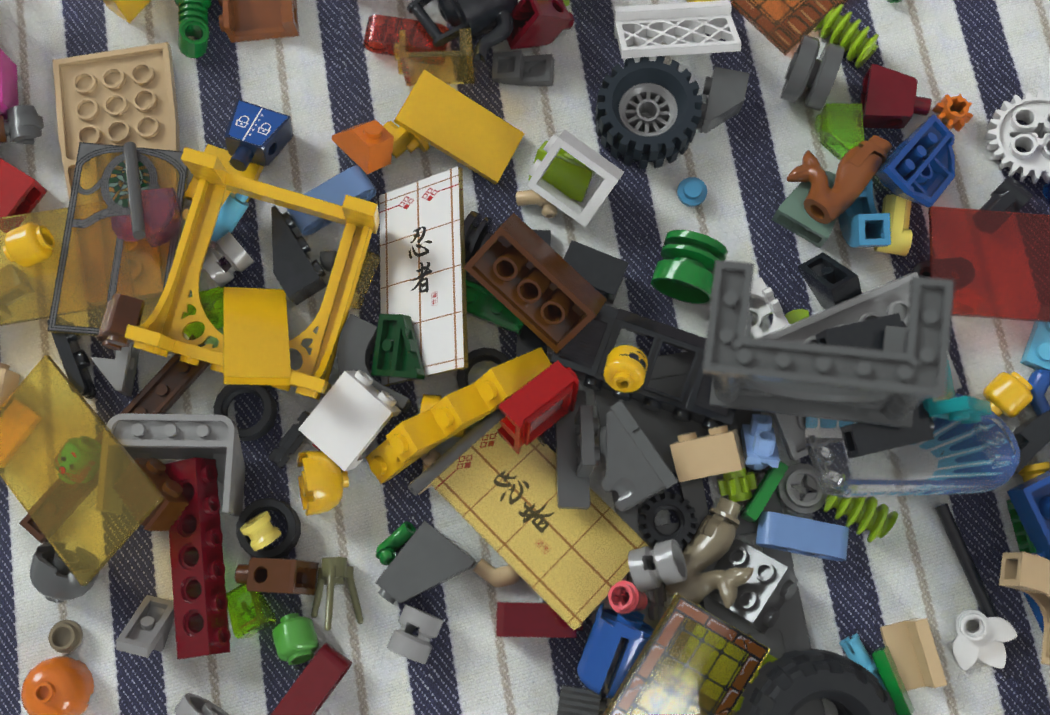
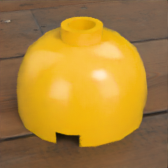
M322 451L299 452L297 467L303 466L304 471H301L300 476H298L303 510L306 509L305 515H316L330 511L342 499L343 488L349 487L348 472L343 471Z

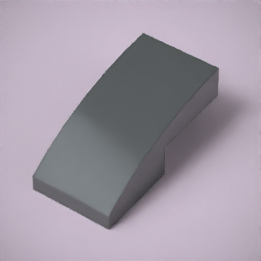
M521 50L493 52L491 78L493 82L519 86H553L554 57L552 54L524 56Z

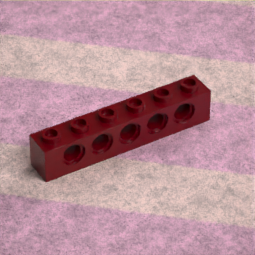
M194 457L165 464L166 474L171 480L181 485L183 488L182 495L189 502V505L181 512L182 515L178 516V520L174 521V524L170 526L171 529H169L177 660L230 652V631L228 626V600L225 587L223 535L220 522L216 459Z

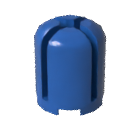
M602 603L598 608L595 621L579 660L577 673L580 681L589 690L599 695L621 637H624L625 639L608 683L607 689L609 690L606 698L617 701L632 677H636L634 674L662 629L659 624L655 630L652 626L643 621L645 615L638 611L619 614L612 609H603L604 603Z

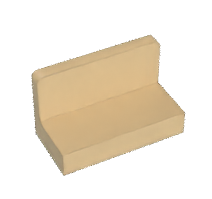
M914 618L880 627L884 645L888 646L906 691L925 686L938 688L947 685L927 618Z

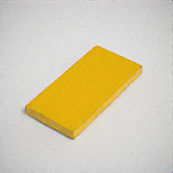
M426 70L422 71L393 121L495 185L500 180L525 134Z
M223 287V384L290 385L291 366L285 291L283 289Z

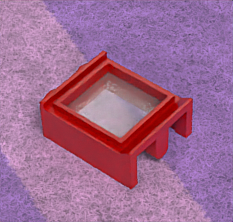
M557 360L498 405V408L506 417L500 420L502 426L497 430V433L517 454L520 453L523 444L529 445L567 415L569 410L572 412L575 410L580 383L576 373L570 367L565 368Z

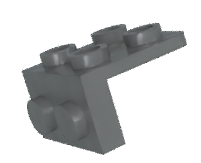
M735 539L714 570L726 571L730 568L748 567L754 569L750 579L738 587L737 598L728 609L744 618L754 629L765 634L767 629L772 628L778 621L779 610L785 601L790 600L795 594L798 579L787 566L745 542ZM718 589L713 590L707 595L725 606Z

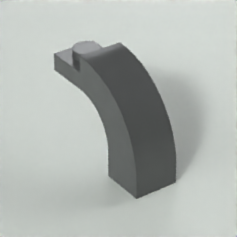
M353 314L349 315L339 336L337 345L338 368L341 375L344 371L361 370L373 379L369 364L371 354L375 348L378 327ZM373 379L372 385L378 391H386L397 401L395 406L402 413L407 414L412 405L410 399Z

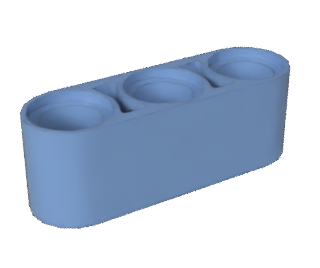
M356 165L303 195L342 206L345 195L369 201L375 196L377 190L366 173ZM287 208L291 218L304 236L311 235L333 222Z
M763 511L758 518L756 545L826 560L846 561L849 528L776 512Z

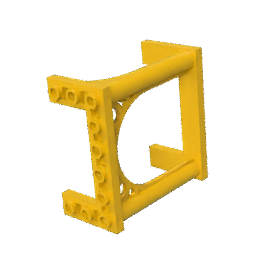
M184 147L181 160L198 180V184L165 288L152 314L140 326L128 324L124 337L133 340V347L163 357H167L169 352L181 355L179 361L198 366L199 360L211 363L210 370L223 373V334L215 328L203 309L199 293V281L226 190L345 225L320 310L312 323L301 334L289 340V349H296L301 354L302 366L297 370L291 369L290 385H271V387L288 392L291 386L296 387L295 393L320 400L321 395H326L331 389L332 384L328 381L337 354L339 336L348 317L372 233L377 234L380 224L378 204L345 195L343 205L340 206L229 173L217 156ZM188 305H193L196 308L195 315L183 318L184 312L189 313ZM194 322L203 323L205 330L199 338L187 340L184 337V330L189 324ZM319 327L317 334H315L313 331ZM209 337H215L219 341L218 346L213 348V344H206L203 347L199 346L205 343ZM305 339H313L311 345L308 346V348H312L310 355L301 345Z

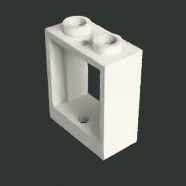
M564 130L558 137L553 135L543 149L547 154L542 161L537 159L530 168L528 174L532 177L526 186L586 227L624 171ZM561 148L604 178L584 208L542 179V176Z

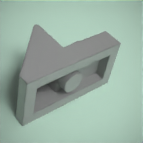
M130 342L129 347H122L121 351L113 350L115 359L91 357L112 387L124 396L132 397L140 349L133 347L134 342Z
M146 595L116 639V650L146 658L149 657L153 650L163 651L174 619V602Z

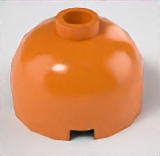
M59 656L44 660L31 669L23 681L21 691L23 707L29 715H81L87 709L90 695L94 691L92 673L85 663L73 658Z

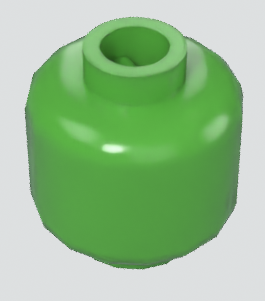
M298 613L283 616L280 619V624L272 631L277 655L280 660L288 662L289 665H299L311 660L314 657V652L319 647L312 619L300 617Z

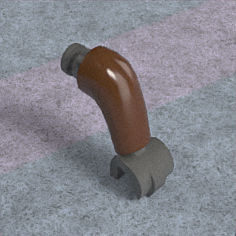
M16 105L7 110L8 121L4 120V115H0V143H7V136H10V142L34 145V138L41 137V129L44 128L43 117L38 115L34 106Z

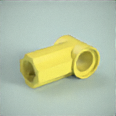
M894 194L886 195L883 198L882 213H890L891 245L874 247V251L907 256L913 236L912 230L909 229L912 201Z

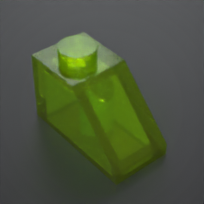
M826 103L821 113L816 116L815 131L820 133V144L839 160L850 149L858 146L864 140L862 103Z

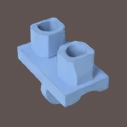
M752 414L750 425L742 424L743 456L746 467L749 469L762 470L767 466L772 468H778L780 458L774 428H772V417L769 415Z

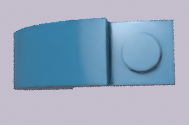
M871 180L855 202L838 217L843 238L853 248L885 247L891 245L890 213H877L874 205L873 183Z

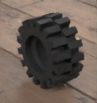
M670 492L658 493L648 499L641 507L637 518L638 532L641 533L643 541H646L651 548L654 549L656 543L675 539L682 548L695 535L697 530L695 526L698 524V520L694 515L696 511L694 507L691 508L690 502L686 498L680 497V494H670ZM671 510L678 516L679 527L675 533L666 535L657 530L655 517L659 511Z

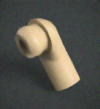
M533 190L516 192L518 206L536 204L542 208L541 213L547 218H553L558 214L556 206Z
M483 558L473 570V572L496 588L514 585L520 579V575L509 564L495 568Z

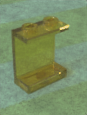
M471 28L459 29L460 51L410 52L406 31L399 30V42L394 43L395 61H398L399 75H404L406 86L415 85L423 70L431 73L446 84H475Z

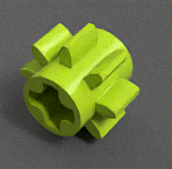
M746 467L739 471L724 473L723 478L717 479L720 495H728V499L734 502L752 498L751 490L758 488L754 472H747Z

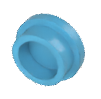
M688 177L680 182L677 196L686 206H698L704 202L707 196V187L699 178Z

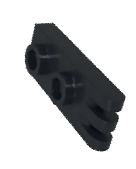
M60 316L56 318L55 325L75 326L74 323H69ZM51 331L73 392L87 399H93L97 392L87 368L90 366V360L85 351L80 349L77 341L80 339V334Z

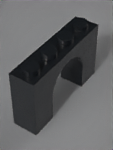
M899 313L826 329L815 336L817 343L821 345L882 350L885 326L906 327V324L901 321ZM923 401L913 411L911 428L855 423L840 427L848 458L860 457L934 439V422L932 417L927 414Z

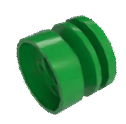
M672 230L667 232L664 241L665 246L662 247L660 253L663 260L657 262L651 285L660 293L682 302L702 305L711 303L715 261H725L728 254L726 247L719 241L698 232L688 230Z

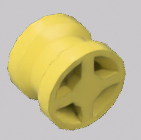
M268 511L253 517L240 528L242 534L250 538V546L253 551H258L268 546L282 534L278 527L271 524V516Z

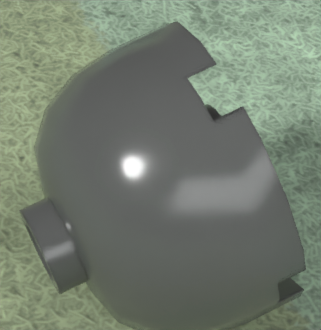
M49 542L41 544L37 547L31 560V583L39 593L51 602L61 603L65 600L81 597L94 585L98 577L101 560L96 554L82 547H78V553L73 550H67V543Z

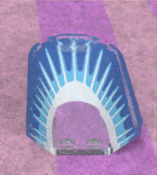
M955 393V396H956V397L964 396V395ZM994 412L991 415L981 416V422L972 424H961V421L950 422L949 420L932 417L934 422V439L854 458H848L840 427L857 422L806 417L805 445L822 493L841 498L988 492L1001 487L1010 480L1019 465L1020 450L1012 431Z

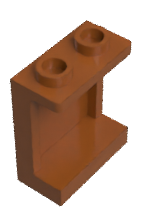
M219 0L220 6L223 7V14L219 15L220 29L222 32H226L231 43L299 36L297 0Z

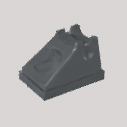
M620 400L610 407L611 410L606 414V425L602 426L600 431L599 449L601 462L606 464L605 477L601 485L606 493L614 490L618 493L619 498L614 504L620 512H626L659 492L670 489L678 481Z

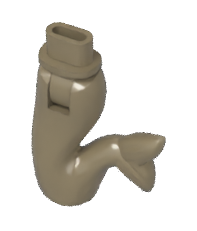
M721 497L716 508H710L709 512L712 515L705 516L695 535L691 538L692 540L682 550L687 567L686 581L666 585L665 590L679 599L683 597L698 606L709 593L718 589L725 607L730 608L737 598L738 587L750 579L754 569L749 567L730 568L726 571L712 570L704 573L701 572L722 558L732 546L740 523L737 517L743 506Z

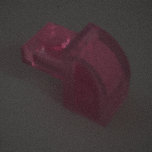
M173 187L141 190L145 238L151 247L163 245L173 238L179 229L181 221L179 198ZM130 215L111 217L112 229L119 239L125 241L141 240L135 239L132 236Z

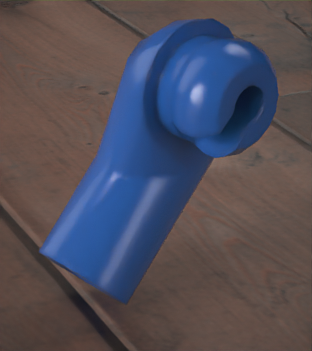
M1038 369L1028 379V382L1033 387L1031 390L1033 399L1030 404L1036 416L1050 410V405L1044 396L1050 386V371Z

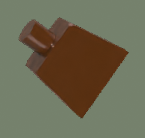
M251 558L249 565L239 564L237 566L235 581L237 584H247V591L315 595L319 563L293 559Z

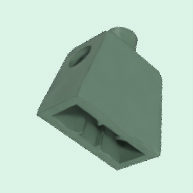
M825 171L829 180V186L832 188L836 174ZM801 182L779 206L771 220L821 248L829 238L836 219L829 224H823L810 217L804 208V201L811 188V183Z

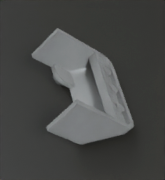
M117 414L108 421L105 429L97 511L123 515L124 499L121 498V494L117 493L118 490L114 489V487L136 457L156 459H189L198 457L216 459L217 481L224 484L222 512L233 516H240L243 511L245 462L238 428L232 419L224 415Z

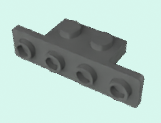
M578 390L575 410L573 412L569 410L567 415L555 423L557 506L560 509H589V477L594 467L598 466L600 462V449L595 447L594 436L598 435L599 422L597 417H593V406L586 405V392L584 390Z

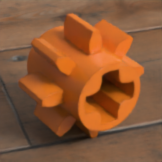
M946 94L941 103H937L932 110L938 113L937 117L948 129L955 128L957 132L973 117L968 112L972 103L967 102L962 97V94L952 98Z

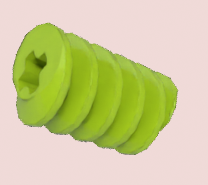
M840 4L821 20L814 32L822 29L820 33L822 39L830 37L829 43L845 47L844 52L848 51L846 59L852 61L857 58L855 67L858 69L879 47V45H876L879 34L868 38L867 35L870 27L867 26L860 31L858 28L862 20L859 18L853 23L849 22L853 12L850 11L842 16L841 12L844 5Z
M841 476L835 482L828 493L867 494L863 489L855 492L856 485L852 481L843 486L844 476ZM828 495L825 499L826 503L823 511L827 513L832 508H836L834 519L838 520L846 515V527H850L855 522L858 523L856 534L860 535L865 530H868L867 541L869 543L877 537L883 538L891 530L898 518V512L896 511L888 514L889 507L886 504L877 506L878 500L875 497H869L868 499L866 497L841 498Z

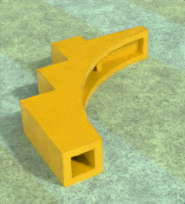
M542 347L491 368L473 384L446 395L431 409L399 423L386 435L387 439L365 457L371 471L376 475L380 484L389 481L403 469L452 436L498 410L499 404L552 365Z

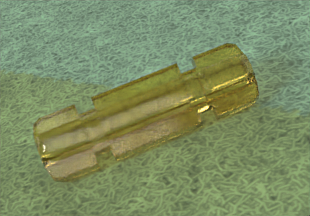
M366 253L350 308L359 310L363 304L364 298L362 296L367 294L375 274L373 269H377L380 262V257L375 253Z

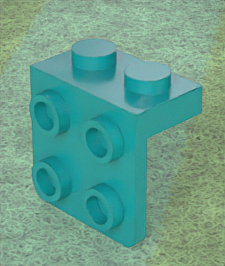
M949 361L947 365L945 397L943 399L926 397L923 400L924 408L929 412V416L949 420L950 422L961 421V424L978 423L982 421L981 416L992 414L989 401L967 395L955 396Z

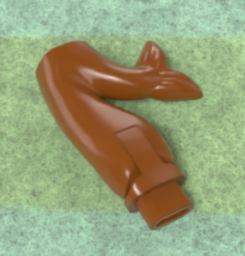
M873 135L868 141L863 140L858 146L850 149L838 164L832 188L829 186L826 172L820 166L817 158L808 150L803 156L802 165L796 167L788 175L787 181L811 183V188L804 201V208L810 217L817 222L829 224L844 213L860 196L881 165L887 160V153L892 149V144L877 135Z

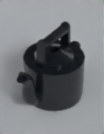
M414 0L407 6L409 13L414 14L433 40L432 43L436 48L458 37L467 43H472L482 37L475 46L473 62L481 60L485 63L489 49L510 37L514 29V19L511 13L518 4V0H437L441 16L453 28L443 34L423 8L433 0Z

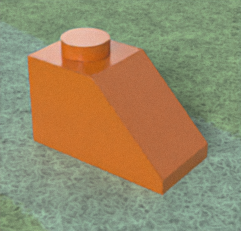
M376 119L332 135V141L366 174L391 164L394 136Z

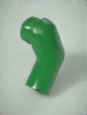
M405 521L377 546L376 558L379 559L382 565H390L397 556L395 552L416 532L414 525Z

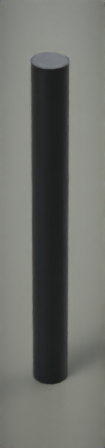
M945 503L935 507L982 613L986 617H999L948 504Z

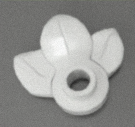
M967 609L962 611L955 620V629L958 635L952 643V652L956 662L964 671L969 670L976 663L977 659L989 666L1003 669L1006 663V650L1003 643L1013 640L1018 635L1013 626L1001 617H986L978 610ZM969 620H976L978 627L974 631H969L966 628V623Z

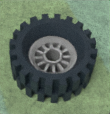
M657 56L656 61H649V57H640V62L635 63L634 58L625 59L624 68L619 63L614 66L611 76L607 74L603 79L602 88H599L595 113L597 136L602 135L601 144L604 149L611 145L610 155L613 158L617 159L621 154L624 156L623 164L630 167L633 160L639 162V169H647L648 162H653L654 168L662 167L665 158L669 164L677 159L678 153L683 155L688 149L689 143H692L701 118L702 110L700 109L703 101L702 95H697L700 88L697 81L689 83L692 74L687 68L680 73L678 71L680 63L672 60L670 65L664 64L665 56ZM647 112L652 114L653 117L644 118L641 116V113Z

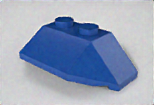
M933 114L891 153L881 165L876 176L894 195L929 208L936 202L955 177V155L952 148L954 134Z

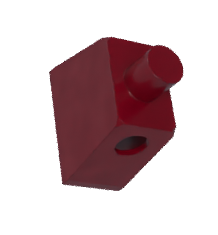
M520 0L511 13L514 19V29L510 37L507 38V42L511 50L549 45L563 30L572 28L574 24L573 14L567 11L563 0Z
M872 64L863 78L856 127L902 129L911 120L913 114L928 115L931 107V98L916 96L918 84L916 78L877 64Z

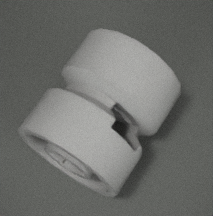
M228 232L216 241L215 249L208 248L203 268L217 285L222 288L234 279L235 271H244L254 263V260L234 236ZM224 256L229 263L221 267L218 261Z
M675 539L656 543L653 550L649 546L631 550L628 553L630 574L636 588L640 592L660 588L662 582L666 585L686 581L687 579L685 558L681 547Z
M405 604L398 620L401 628L393 631L387 648L405 658L426 664L433 648L430 640L437 638L444 620ZM417 627H419L418 636L413 634Z

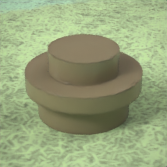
M73 620L57 622L49 633V643L59 653L74 651L79 647L83 639L81 626Z

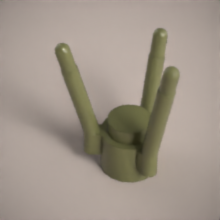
M345 557L322 558V568H318V581L311 617H317L324 585H327L326 631H330L332 625L334 585H343L344 578L347 580L358 624L364 622L353 578V566H347V558Z

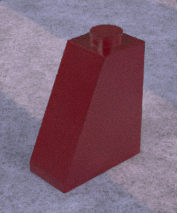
M497 602L496 637L576 638V631H583V621L573 630L547 603Z

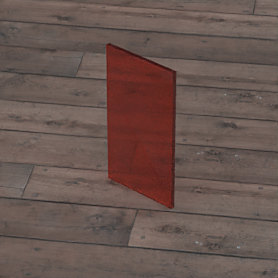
M936 206L929 208L931 278L954 280L951 316L1050 322V215Z

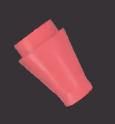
M619 581L609 590L608 600L610 606L619 614L642 611L648 605L647 595L644 592H640L629 581Z

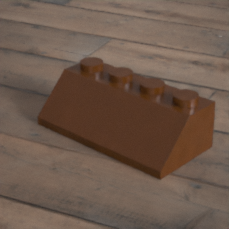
M515 213L496 230L463 267L556 354L597 316L607 300Z

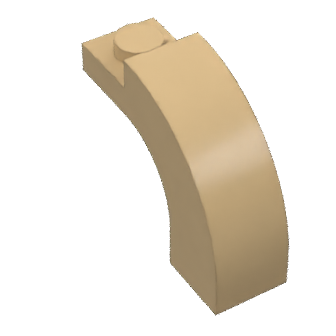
M1003 552L999 586L1023 591L1038 604L1044 621L1041 664L1050 666V560L1026 552Z

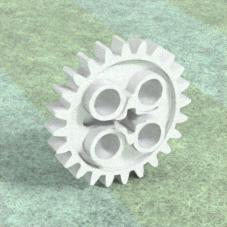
M1039 90L1036 97H1032L1031 93L1026 91L1023 99L1018 95H1014L1011 103L1004 101L1000 108L1001 110H995L992 116L993 119L990 120L987 126L990 130H988L985 139L991 141L986 149L996 150L991 160L1001 159L1002 162L998 169L1001 170L1009 167L1008 176H1013L1016 172L1020 173V182H1023L1026 176H1031L1033 184H1036L1040 176H1042L1044 181L1049 183L1050 152L1047 148H1050V123L1048 122L1050 121V95L1048 98H1045L1042 90ZM1016 120H1023L1028 125H1021ZM1015 147H1023L1027 152H1019Z

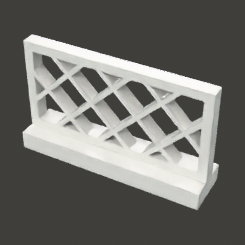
M730 0L614 7V36L618 40L621 58L741 51L742 43L731 17L732 5Z

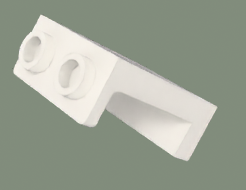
M361 370L344 371L298 429L343 471L355 469L363 460L360 457L388 421L392 417L398 416L401 412L395 406L397 403L395 398L386 391H378L372 385L373 379Z

